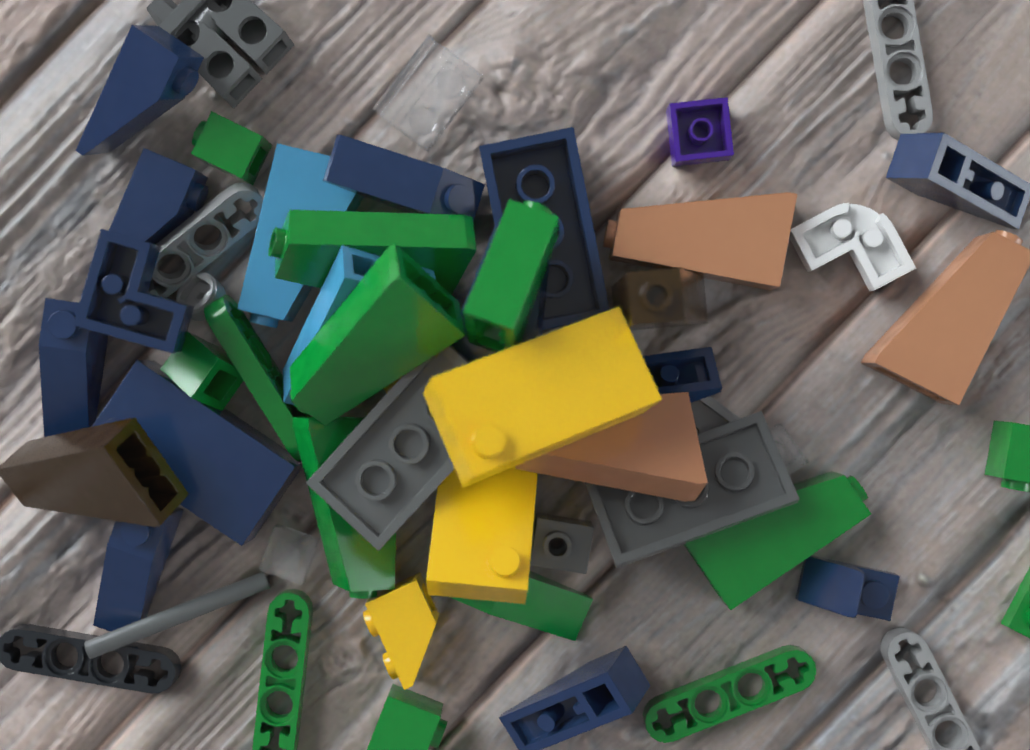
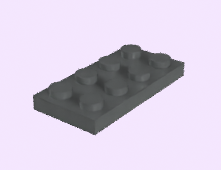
M452 345L403 375L306 482L311 489L378 551L455 469L423 395L431 377L471 363Z
M762 411L697 434L708 484L695 501L684 502L585 482L616 568L798 503V494Z

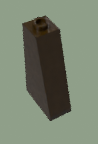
M669 268L627 272L612 286L613 308L620 307L630 331L708 323L704 277L685 269Z
M135 417L27 441L0 465V477L25 507L137 525L161 526L189 495Z

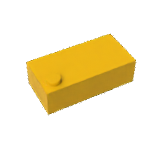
M620 307L431 377L423 392L463 487L641 415L662 400Z
M514 466L466 487L462 486L455 469L437 487L426 578L428 595L525 604L529 581L538 473L518 470Z

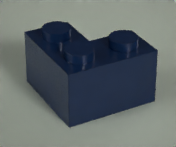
M101 229L73 325L173 354L182 351L195 306L148 293L160 246Z

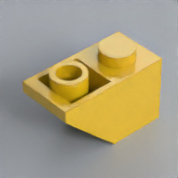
M421 572L396 583L395 589L378 591L377 597L369 598L366 601L367 610L363 611V617L369 632L373 637L380 636L387 651L382 654L388 674L393 680L399 678L404 690L412 687L439 616L432 596L428 595L427 585Z

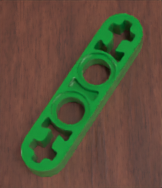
M223 295L204 307L206 321L289 454L296 461L301 462L292 422L293 417H308V415L299 411L295 405L284 403L283 375L244 312L237 309V302L229 295Z
M287 589L279 593L269 605L252 750H270L264 748V746L269 745L273 739L275 727L284 726L279 734V747L286 750H297L313 618V603L310 597L298 589ZM289 600L294 601L295 609L302 610V615H298L293 620L291 634L276 636V631L282 633L286 629L287 614L280 612L279 608L284 607ZM300 632L301 638L292 634ZM280 645L291 646L298 655L297 665L291 669L279 667L273 658L275 648ZM275 691L287 693L292 699V710L287 714L273 712L268 704L269 695Z
M781 646L657 695L647 702L643 710L646 730L656 741L663 743L674 742L803 691L811 686L815 680L817 672L815 662L799 646ZM790 658H794L798 663H804V665L798 668L799 676L796 678H792L788 673L774 676L779 683L776 687H773L771 678L764 670L766 666L770 665L775 674L788 668L787 660ZM755 673L762 678L761 690L754 696H743L738 691L739 680L745 674ZM712 690L719 694L720 702L715 711L701 713L696 710L695 699L702 691ZM685 699L686 706L693 717L692 720L687 721L683 713L670 718L672 726L663 729L660 723L652 724V722L658 720L657 711L665 708L669 715L683 711L678 702Z

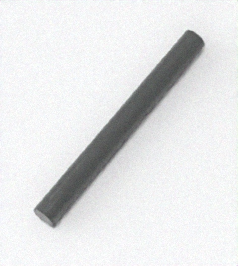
M262 571L85 641L86 653L90 659L96 658L270 589L271 585L265 571Z

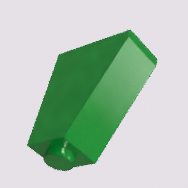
M509 199L463 310L468 343L495 353L521 344L558 237L559 216L552 214L551 210L546 206L533 201H525L522 204Z

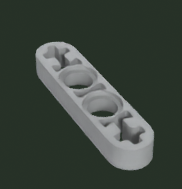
M863 0L886 130L896 140H899L901 134L925 133L933 122V109L914 0H888L889 6L881 10L878 6H881L886 0ZM888 16L896 17L903 23L904 34L902 38L894 40L883 34L881 29L883 18ZM903 62L910 67L912 79L909 84L899 85L891 79L889 68L892 63ZM911 91L915 93V96L908 99L906 103L905 97L898 101L894 99V96H903ZM906 105L909 115L917 114L918 122L911 126V130L908 123H900L899 116L906 112Z
M244 182L228 186L155 244L161 248L152 277L160 285L155 286L151 279L148 293L164 298L169 297L257 227L263 198L258 189ZM239 198L245 202L250 201L252 210L246 214L242 210L236 211L237 208L234 202ZM222 211L225 218H229L232 224L230 229H227L222 218L217 215L219 212ZM210 224L219 228L220 234L218 239L210 245H201L194 240L195 231L203 225ZM167 254H177L183 258L184 263L179 271L167 274L157 268L158 261Z
M897 627L888 631L881 640L880 650L882 657L929 750H981L926 641L908 628ZM904 640L910 645H914L908 650L913 663L920 668L912 670L906 660L899 655H895L900 651L899 642ZM925 679L933 680L937 688L934 698L926 703L917 702L914 697L916 685ZM947 720L954 721L957 727L955 738L946 744L938 743L935 738L937 726Z

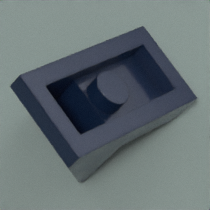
M811 555L803 561L795 599L850 618H856L858 614L891 621L900 576L893 572Z

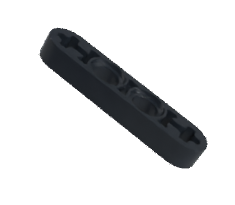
M21 624L5 632L0 637V663L14 671L150 694L161 693L167 690L179 678L181 673V661L178 655L173 650L162 646L134 642L114 650L122 656L124 667L121 673L111 674L103 669L101 664L102 655L90 659L86 653L85 641L98 637L97 635L32 624ZM23 637V645L26 647L39 648L44 644L46 645L43 652L34 650L20 656V649L13 647V642ZM60 643H69L76 648L78 660L74 666L67 667L58 661L56 650ZM157 660L161 661V669L168 671V674H165L159 681L155 679V672L141 668L134 674V677L131 676L136 665L148 667Z

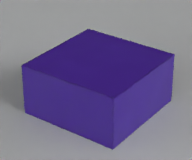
M728 97L669 104L666 109L672 167L729 161L734 156Z

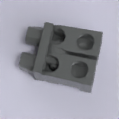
M153 0L147 7V11L159 27L204 57L197 72L233 108L252 91L262 78L226 41L230 39L266 75L294 46L285 30L251 0H182L179 5L172 0Z

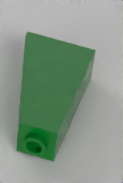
M289 210L283 227H275L272 232L268 255L275 257V278L322 288L342 245L381 256L388 247L395 243L419 266L434 270L436 281L452 295L477 249L473 218L466 215Z
M394 243L384 251L290 366L291 402L302 413L311 415L325 426L464 337L465 331L459 301Z
M293 417L292 427L306 481L310 479L365 417H338L326 426L313 417ZM308 486L333 585L349 591V597L357 599L375 598L378 596V590L395 589L396 533L378 551Z
M831 471L794 483L793 485L799 497L798 503L683 545L722 602L730 610H733L871 515V512L863 502L868 499V496L853 476L850 475L846 478L843 474Z

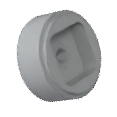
M198 273L179 288L176 301L195 306L191 319L204 321L206 320L204 307L226 295L225 288L211 274Z

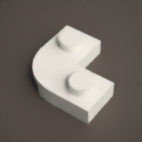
M849 202L836 205L792 228L789 238L807 272L849 252L869 292L916 269L889 218L884 213L879 215L874 210L862 205L849 204Z

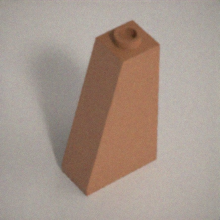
M785 192L624 208L617 214L616 221L608 219L603 247L611 248L609 260L653 269L682 268L706 279L770 291L779 288L781 284L798 194Z
M996 230L995 232L975 237L864 355L861 364L941 404L960 405L1030 266V250L1022 246L1023 240L1015 234L1003 230Z
M688 392L660 394L662 400L641 415L515 466L518 470L684 502L695 501L708 484Z

